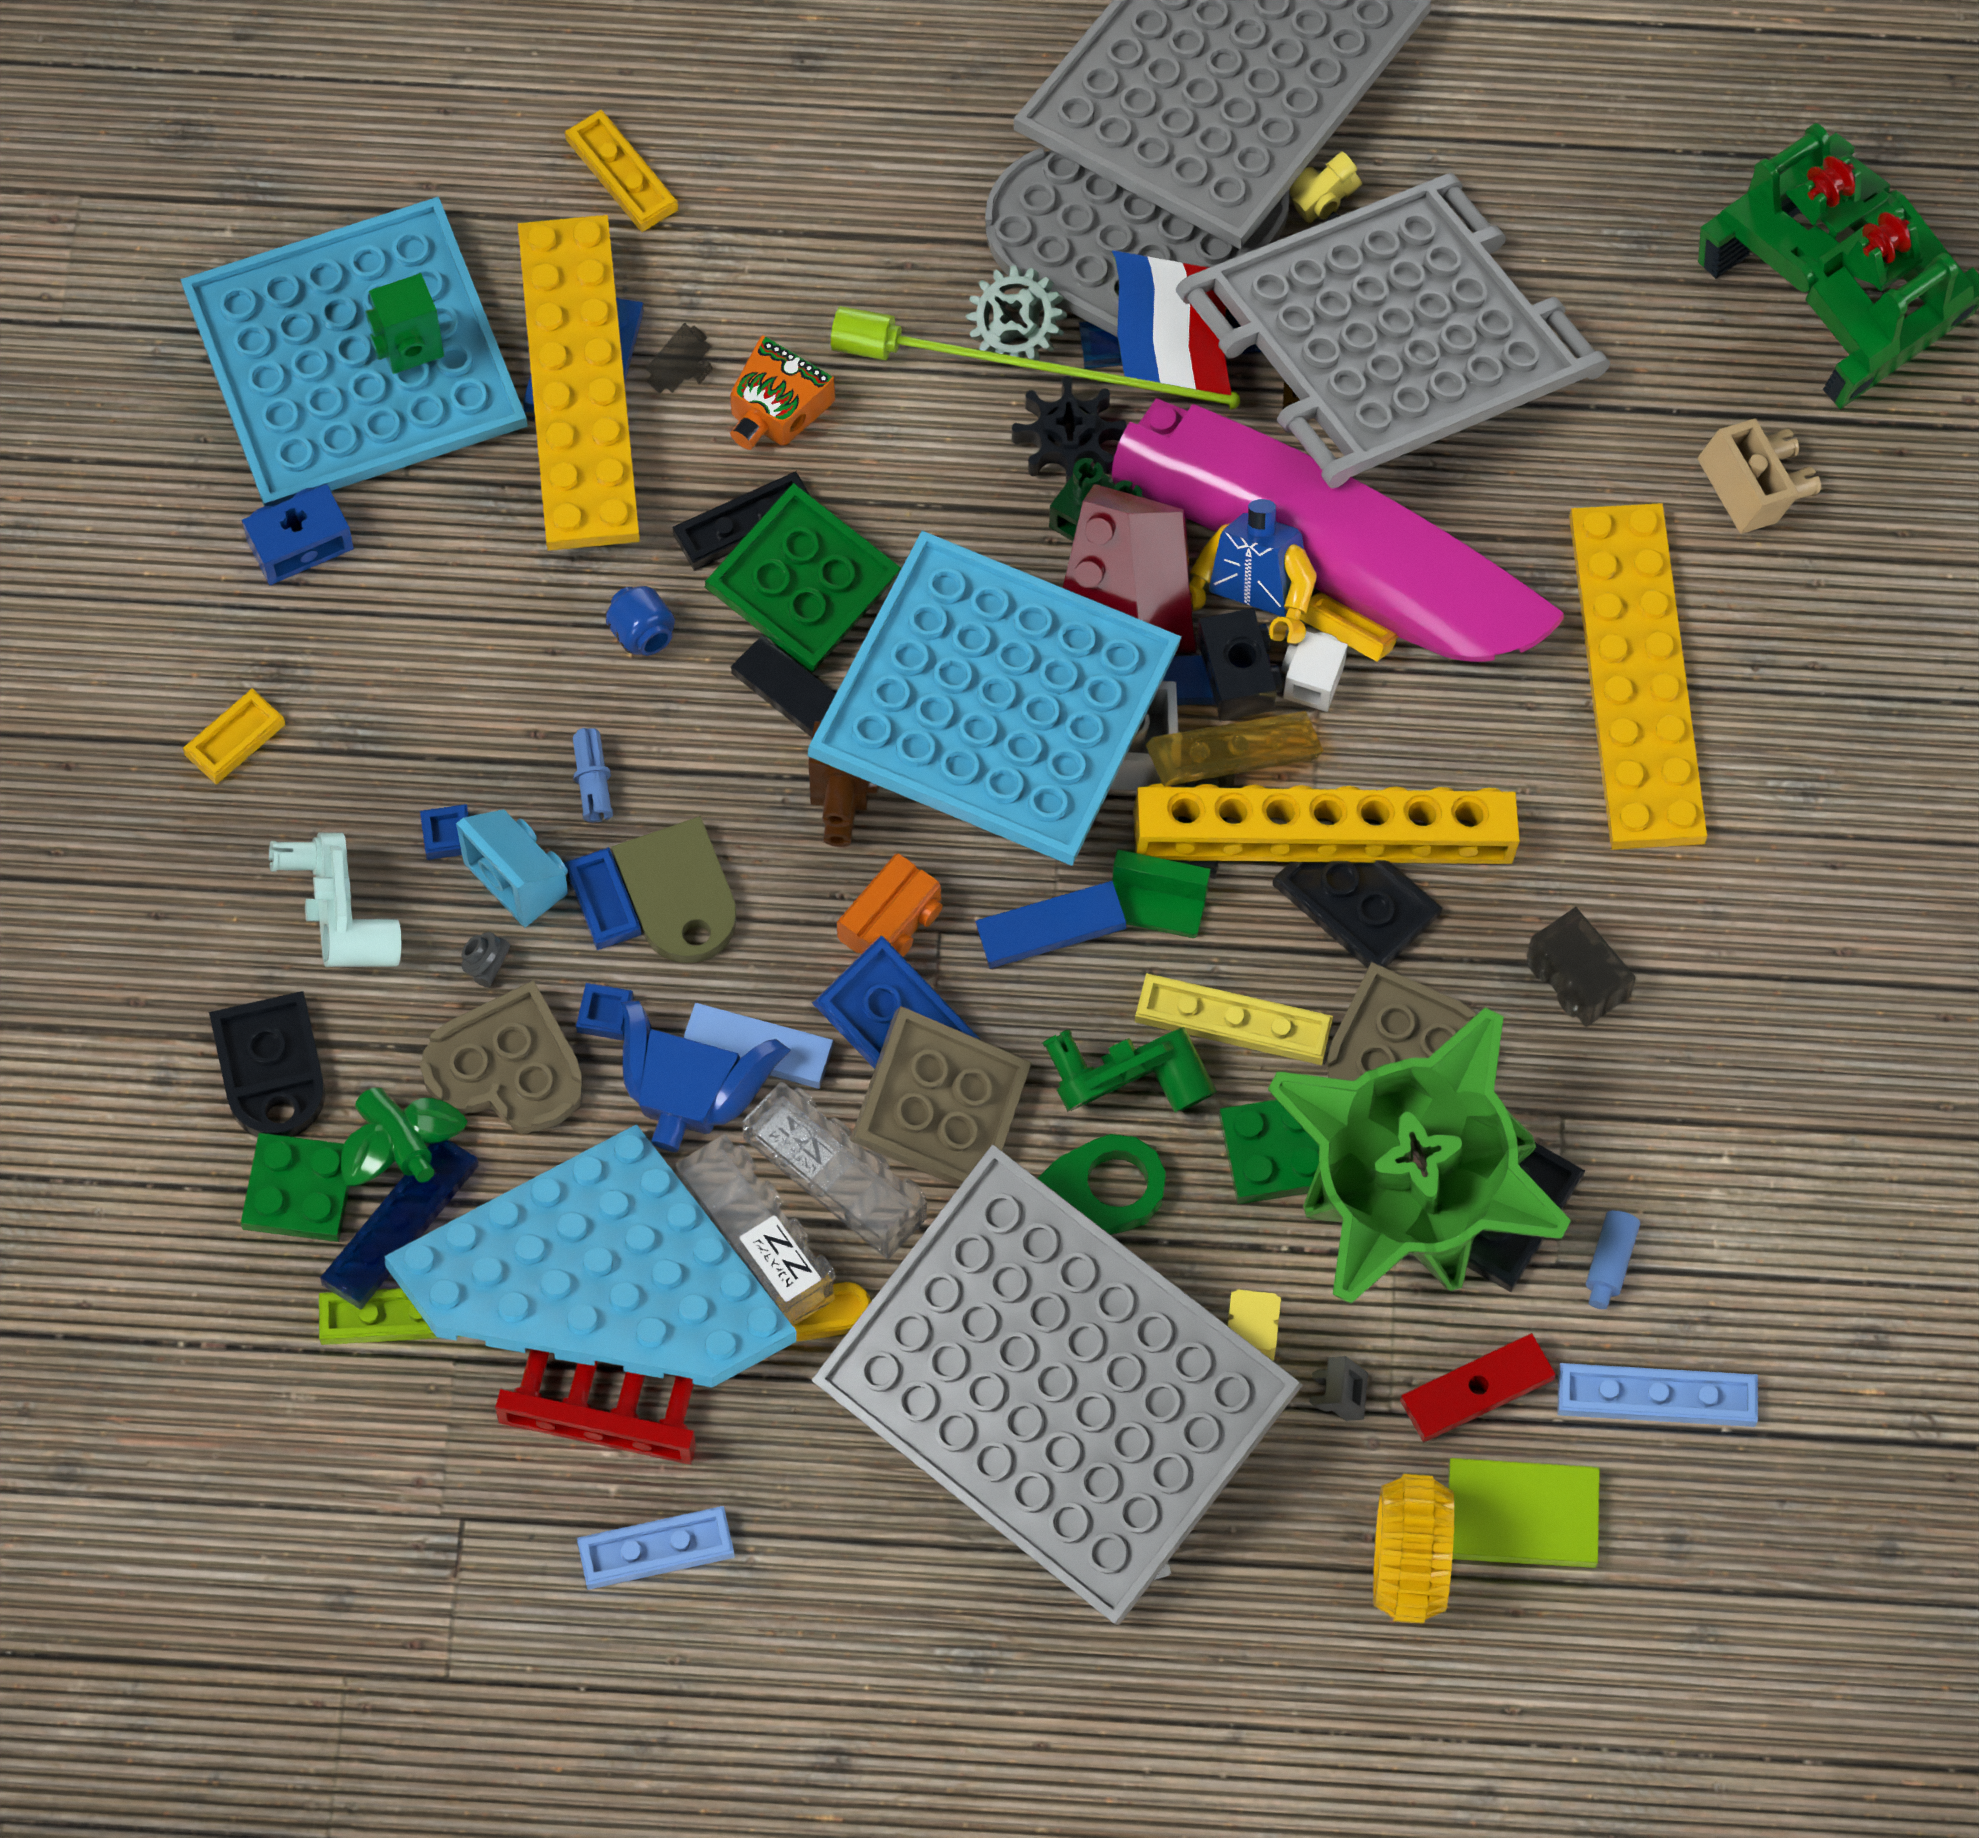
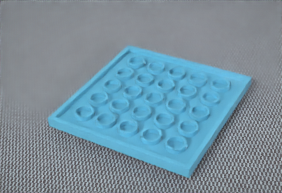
M439 197L180 279L263 506L273 507L292 499L295 494L306 488H318L327 484L329 489L333 491L528 427L527 417ZM421 273L437 309L445 357L392 374L387 359L378 360L371 343L370 334L372 332L365 314L366 310L372 309L369 290Z
M921 531L809 745L807 756L1073 866L1179 647L1181 636L930 533Z

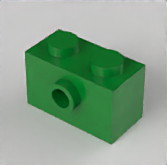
M421 273L369 290L372 309L366 310L365 314L372 332L370 334L371 343L378 360L387 359L392 374L445 357L437 309Z

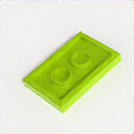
M1450 1458L1448 1488L1454 1492L1452 1559L1596 1568L1598 1564L1600 1467Z

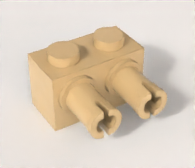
M1756 418L1719 429L1697 458L1740 534L1777 523L1795 500L1815 496L1821 490L1819 476L1806 479L1816 473L1812 467H1804L1801 470L1788 474L1780 461L1797 456L1799 452L1797 438L1784 441L1792 438L1794 433L1790 429H1783L1780 432L1766 436Z

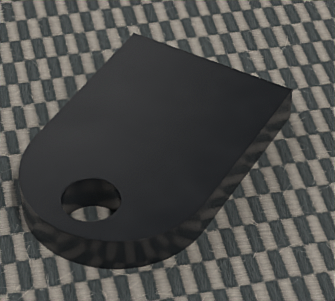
M304 991L209 1012L226 1096L236 1122L245 1131L258 1137L259 1133L294 1137L308 1129L322 1111L325 1102V1085ZM277 1104H288L293 1107L294 1113L288 1121L274 1123L267 1118L269 1110Z

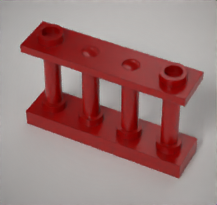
M530 1349L520 1387L515 1388L514 1391L503 1389L499 1391L495 1406L499 1424L692 1465L696 1449L694 1431L689 1430L687 1425L684 1424L694 1386L692 1378L675 1376L665 1418L660 1419L658 1423L639 1419V1415L636 1414L645 1375L625 1373L616 1408L611 1409L610 1412L591 1409V1405L587 1402L598 1361H595L594 1366L577 1363L568 1398H563L562 1402L545 1399L539 1393L550 1352Z

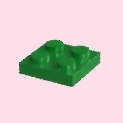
M1277 1099L1220 1108L1219 1119L1237 1205L1308 1193L1319 1165L1320 1146Z
M259 1133L241 1218L242 1229L339 1242L350 1188L345 1183L341 1171V1153L344 1144Z

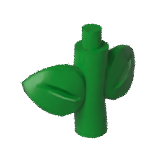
M374 1087L368 1089L359 1096L355 1104L357 1112L368 1124L351 1133L345 1141L341 1153L343 1179L348 1187L358 1186L376 1178L396 1162L403 1174L408 1176L414 1175L418 1182H426L433 1177L434 1169L430 1165L432 1155L425 1143H439L454 1137L465 1129L468 1121L458 1109L439 1099L420 1098L402 1110L382 1088Z

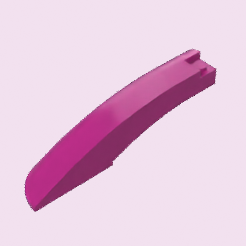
M1156 398L1138 425L1129 422L1118 443L1112 465V481L1115 485L1123 480L1133 482L1132 489L1138 485L1142 490V496L1184 509L1185 518L1212 531L1217 532L1222 525L1230 524L1243 513H1248V505L1253 500L1266 499L1276 504V522L1297 528L1302 534L1304 550L1316 572L1314 586L1316 589L1393 631L1399 638L1436 654L1461 661H1494L1495 655L1511 652L1519 649L1520 653L1534 647L1548 637L1564 619L1562 611L1508 572L1444 530L1352 477L1343 485L1337 488H1330L1321 477L1322 469L1311 456L1195 404H1192L1189 410L1186 411Z

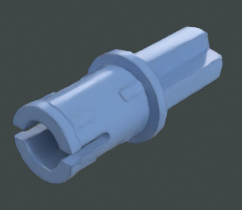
M582 728L577 730V733L573 736L577 771L574 773L573 779L580 787L584 821L592 823L602 822L601 813L604 814V819L606 820L613 817L607 782L611 777V770L605 767L600 732L595 728Z

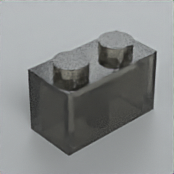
M1577 907L1571 909L1530 939L1526 956L1530 970L1537 979L1542 982L1547 981L1557 993V999L1562 1009L1572 1018L1577 1016L1585 1027L1631 997L1636 977Z

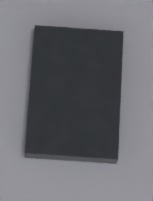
M1376 860L1375 863L1348 861L1290 862L1273 878L1272 883L1277 890L1367 968H1369L1371 962L1386 968L1442 913V907L1386 860Z
M1535 1142L1536 1148L1518 1165L1563 1211L1583 1179L1585 1170ZM1483 1230L1474 1237L1467 1267L1507 1291L1512 1292L1546 1237Z

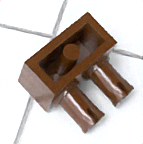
M814 721L812 739L821 721ZM809 757L811 805L824 806L822 820L825 823L823 840L831 846L847 847L851 844L856 809L867 810L869 793L878 794L879 786Z

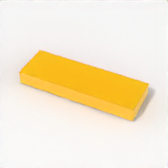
M602 109L565 131L566 141L641 233L678 211V201Z

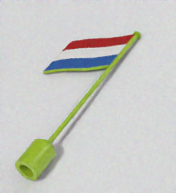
M1112 250L1119 279L1117 336L1124 376L901 336L902 328L895 325V317L893 315L839 306L832 325L831 350L886 361L890 352L897 353L899 345L1228 404L1229 410L1236 409L1240 405V396L1236 392L1231 394L1225 354L1218 346L1220 340L1191 304H1185L1176 293L1177 285L1184 278L1209 268ZM1213 290L1206 292V295L1226 319V306Z

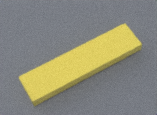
M1148 973L1145 976L1135 1015V1023L1170 1031L1185 1027L1188 1035L1317 1065H1322L1333 1016Z

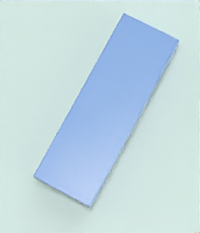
M699 1003L694 1005L683 1037L736 1052L740 1058L761 1043L777 1039L791 1049V1051L776 1065L770 1076L818 1089L821 1087L834 1047L832 1039Z
M724 1506L577 1538L587 1590L735 1558Z

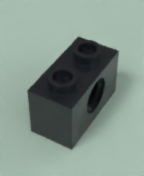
M1250 608L1200 618L1197 641L1219 722L1274 711L1276 693L1282 692V679L1278 665H1270L1267 656V651H1271L1269 631L1265 623L1258 624L1255 609ZM1235 660H1245L1249 662L1251 666L1246 668H1239L1234 666L1231 662Z

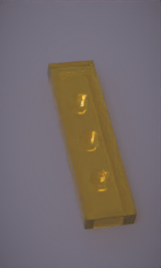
M1306 711L1152 737L1146 744L1163 786L1316 760L1324 752Z

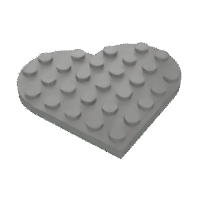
M1042 147L1014 161L1005 169L993 185L985 211L986 237L995 261L1008 276L1013 265L1021 269L1023 277L1029 268L1035 269L1039 272L1038 281L1047 277L1054 283L1049 293L1058 291L1062 294L1064 299L1057 304L1059 307L1118 337L1119 279L1112 250L1210 268L1278 241L1288 218L1290 194L1288 189L1245 245L1239 249L1053 150L1044 152Z

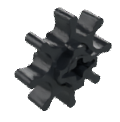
M1065 376L1062 378V397L1055 402L1041 400L1033 390H1029L1026 393L1025 409L1035 414L1038 420L1028 425L1014 423L1012 425L1011 440L1014 444L1030 442L1040 448L1037 453L1028 458L1029 475L1037 476L1043 466L1055 463L1063 466L1066 470L1067 483L1073 475L1075 463L1082 458H1091L1094 464L1097 462L1101 464L1104 474L1112 472L1113 455L1102 450L1100 445L1108 440L1120 441L1127 423L1124 420L1106 422L1098 416L1110 406V391L1108 389H1101L1093 400L1080 401L1072 394L1073 379L1070 376ZM1066 423L1071 424V432H1073V441L1071 442L1067 440V433L1065 432Z

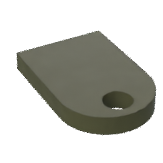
M701 816L611 847L613 858L643 934L653 950L662 957L674 962L697 963L714 957L728 945L736 928L735 901ZM694 927L704 928L710 934L709 939L704 944L696 946L688 944L683 939V936L689 929Z

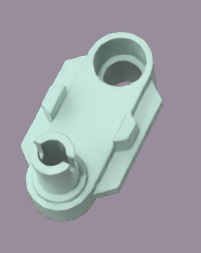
M319 832L312 842H270L269 861H273L269 864L271 872H276L277 870L312 871L313 875H316V877H313L315 899H306L305 915L306 921H320L322 957L325 967H397L399 965L401 957V929L398 919H352L350 881L344 833Z

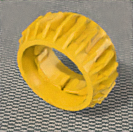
M1402 1474V1477L1381 1485L1374 1549L1373 1606L1392 1617L1395 1622L1423 1624L1425 1620L1446 1612L1453 1556L1454 1492L1433 1479L1434 1476Z

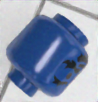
M647 586L625 587L613 596L611 605L606 613V624L626 652L634 655L642 654L649 656L660 652L669 644L672 639L675 618L653 588Z

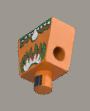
M762 335L730 394L731 413L739 420L730 432L732 439L747 450H751L763 435L779 445H787L835 401L834 377Z

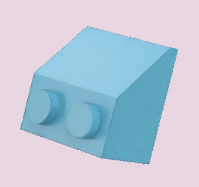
M503 809L464 817L456 823L464 864L524 928L568 894L566 882L568 870L565 864L553 851L545 853L536 844L537 837L534 831L523 819L519 818L515 821Z

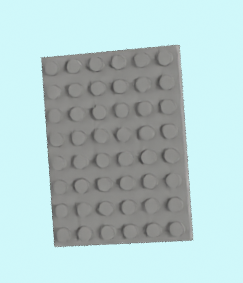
M1112 0L1015 116L1014 130L1241 249L1430 13L1431 0Z
M993 1144L811 1380L1118 1626L1303 1386L1301 1382Z

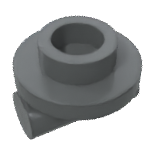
M492 932L473 936L462 950L463 971L472 976L479 985L490 988L511 947L510 943Z

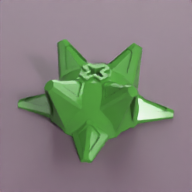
M1485 1007L1429 1058H1408L1381 1065L1365 1072L1354 1081L1277 1071L1268 1091L1320 1146L1319 1165L1303 1205L1306 1217L1312 1220L1342 1222L1333 1295L1352 1304L1409 1253H1412L1449 1291L1462 1288L1474 1237L1483 1230L1555 1239L1563 1238L1571 1220L1518 1165L1536 1148L1533 1135L1505 1108L1503 1102L1494 1092L1504 1016ZM1412 1152L1416 1153L1417 1159L1425 1167L1426 1177L1422 1176L1421 1170L1412 1161L1414 1159Z

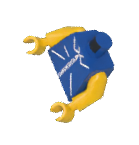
M1266 499L1253 500L1248 505V513H1243L1232 523L1224 524L1218 529L1204 546L1190 573L1194 576L1189 583V588L1192 593L1193 611H1197L1204 606L1206 594L1203 587L1205 583L1210 584L1209 592L1281 616L1271 622L1269 627L1270 638L1281 642L1286 636L1287 627H1289L1287 643L1297 644L1306 635L1305 625L1299 619L1301 614H1306L1316 582V572L1304 550L1301 532L1297 528L1276 522V504Z

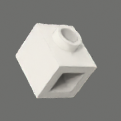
M1306 631L1304 639L1298 643V646L1290 644L1281 671L1287 672L1283 698L1328 712L1345 666L1348 644L1338 641L1336 637L1328 633L1318 632L1314 634Z

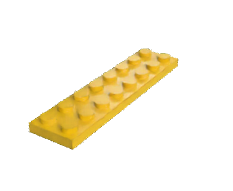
M608 215L518 223L547 551L640 542Z
M1663 503L1571 508L1569 520L1611 850L1703 845L1707 839V830Z

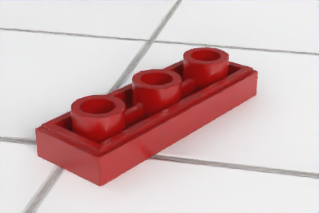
M1530 1333L1401 1395L1400 1402L1423 1443L1554 1381L1556 1374L1535 1337ZM1478 1385L1485 1390V1393L1475 1394L1469 1387Z

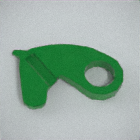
M1109 1134L1094 1139L1060 1156L1037 1179L1109 1235L1132 1230L1150 1221L1162 1206L1166 1172L1157 1152L1140 1139L1133 1136ZM1112 1159L1125 1160L1136 1165L1144 1174L1147 1189L1143 1196L1134 1204L1124 1207L1109 1206L1100 1202L1091 1193L1088 1178L1092 1170L1102 1162Z

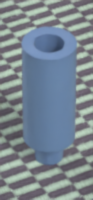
M1615 1210L1606 1213L1585 1283L1586 1287L1591 1290L1588 1303L1594 1308L1607 1309L1610 1297L1618 1296L1621 1292L1640 1227V1220L1629 1213Z

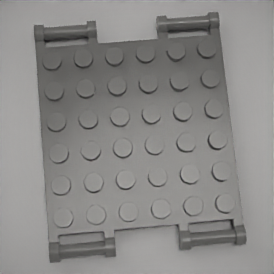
M1448 173L1192 274L1184 278L1177 285V295L1185 304H1191L1220 340L1218 346L1227 358L1237 357L1247 347L1256 344L1300 399V401L1284 408L1279 413L1277 421L1286 432H1292L1322 469L1321 477L1330 488H1337L1343 485L1351 476L1587 377L1590 380L1596 379L1603 375L1610 366V361L1602 351H1595L1564 314L1566 308L1557 297H1551L1531 305L1491 257L1490 254L1497 251L1504 244L1506 236L1498 226H1491L1461 190L1463 184L1454 173ZM1447 201L1450 203V205L1454 208V210L1459 214V216L1464 220V222L1469 226V228H1470L1474 233H1472V232L1467 228V226L1462 222V220L1458 217V215H1457V214L1453 211V209L1448 205ZM1213 290L1241 327L1233 329L1206 295V292ZM1550 325H1551V327L1555 330V332L1560 336V338L1565 342V344L1570 348V350L1575 354V356H1576L1578 359H1576V358L1573 356V354L1568 350V348L1563 344V342L1559 339V337H1558V336L1554 333V331L1549 327ZM1316 419L1343 453V457L1336 459L1309 425L1308 420Z

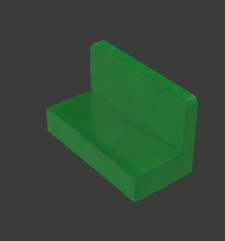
M1117 849L1112 881L1126 924L1188 938H1196L1209 889L1211 869Z

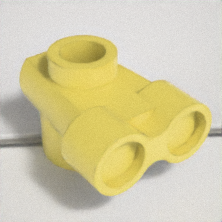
M1342 151L1326 164L1327 167L1321 173L1313 167L1305 168L1289 188V194L1293 198L1292 200L1297 212L1308 223H1311L1317 217L1327 219L1332 212L1337 211L1340 206V200L1343 197L1347 198L1362 185V181L1356 174L1357 167Z

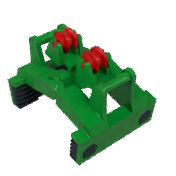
M1814 123L1806 128L1805 135L1779 154L1770 160L1764 158L1756 163L1748 192L1701 226L1698 263L1717 279L1750 255L1748 250H1751L1798 290L1804 293L1809 291L1805 300L1849 354V356L1836 364L1835 370H1833L1823 388V391L1841 410L1972 316L1979 307V274L1974 267L1965 273L1962 271L1909 200L1897 190L1889 192L1890 184L1852 156L1855 149L1852 144L1837 132L1829 137L1827 131L1820 124ZM1802 212L1814 227L1807 230L1793 217ZM1822 221L1830 231L1827 234L1816 224ZM1854 277L1873 284L1880 291H1883L1901 277L1907 283L1898 290H1888L1874 304ZM1919 297L1924 305L1904 318L1908 309L1907 305Z

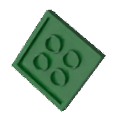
M793 483L708 577L704 588L813 673L895 581L901 571V567Z

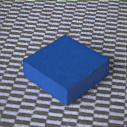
M467 804L420 811L427 860L462 855L456 823L464 817H469Z
M586 983L576 1023L577 1033L624 1041L625 1018L621 1002L633 1001V991Z

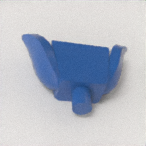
M639 1001L621 1002L625 1018L622 1068L624 1085L630 1098L639 1103L643 1114L650 1119L658 1121L651 1143L666 1151H679L686 1129L709 1134L715 1125H725L737 1118L756 1097L776 1065L791 1051V1049L777 1039H772L754 1047L740 1058L736 1052L653 1030L648 1014Z

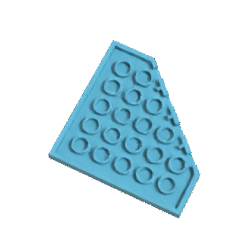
M637 1124L385 1256L386 1268L436 1337L457 1341L458 1336L484 1340L486 1346L526 1353L528 1348L554 1353L555 1359L592 1366L595 1365V1361L621 1365L625 1372L657 1378H664V1374L692 1378L693 1384L712 1388L796 1342L797 1331Z

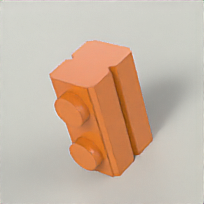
M895 853L837 921V938L854 952L862 954L878 937L883 936L904 957L912 946V934L921 924L925 927L930 926L942 910L940 883L922 869L919 870L915 864L901 854Z

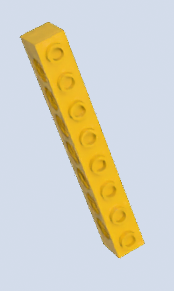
M1158 783L1147 787H1138L1133 808L1135 853L1166 860L1348 861L1375 863L1376 860H1386L1390 863L1512 864L1520 842L1516 792L1500 791L1496 788H1482L1477 791H1454L1448 787H1437L1429 791L1407 790L1403 787L1394 786L1383 790H1360L1354 786H1342L1337 789H1313L1309 786L1298 785L1289 789H1269L1261 785H1247L1242 788H1219L1212 784H1202L1190 788L1171 787L1167 784ZM1175 817H1187L1193 822L1182 823L1177 821ZM1232 817L1237 819L1240 823L1231 824L1224 821L1222 818ZM1270 818H1280L1287 823L1276 824ZM1325 818L1332 821L1334 824L1325 825L1320 823L1317 819ZM1364 819H1374L1381 825L1368 824ZM1411 820H1422L1428 825L1419 826L1413 823ZM1458 820L1470 821L1475 826H1465L1461 824Z

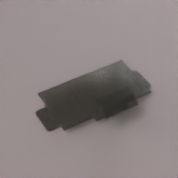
M684 322L645 368L652 374L647 379V383L658 393H662L665 388L673 393L684 379L688 381L692 377L700 385L713 370L712 365L707 360L702 363L699 362L711 348L705 342L707 336L696 326L693 325L690 328Z

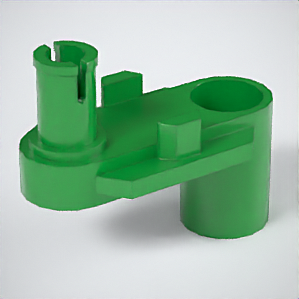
M1185 1027L1174 1030L1135 1049L1130 1038L1125 1039L1108 1048L1110 1053L1101 1057L1104 1065L1095 1069L1093 1066L1087 1067L1071 1035L1070 1029L1060 1032L1059 1036L1054 1035L1042 1042L1062 1079L1059 1082L1060 1087L1057 1089V1092L1067 1112L1084 1106L1152 1072L1155 1073L1174 1113L1186 1110L1217 1093Z

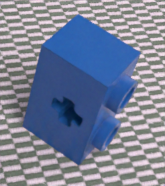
M327 484L318 488L303 489L295 494L292 499L273 507H261L254 511L250 517L242 519L247 542L269 586L354 550L350 528Z

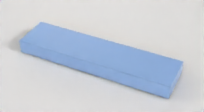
M1560 1363L1558 1368L1557 1415L1756 1427L1758 1422V1375Z

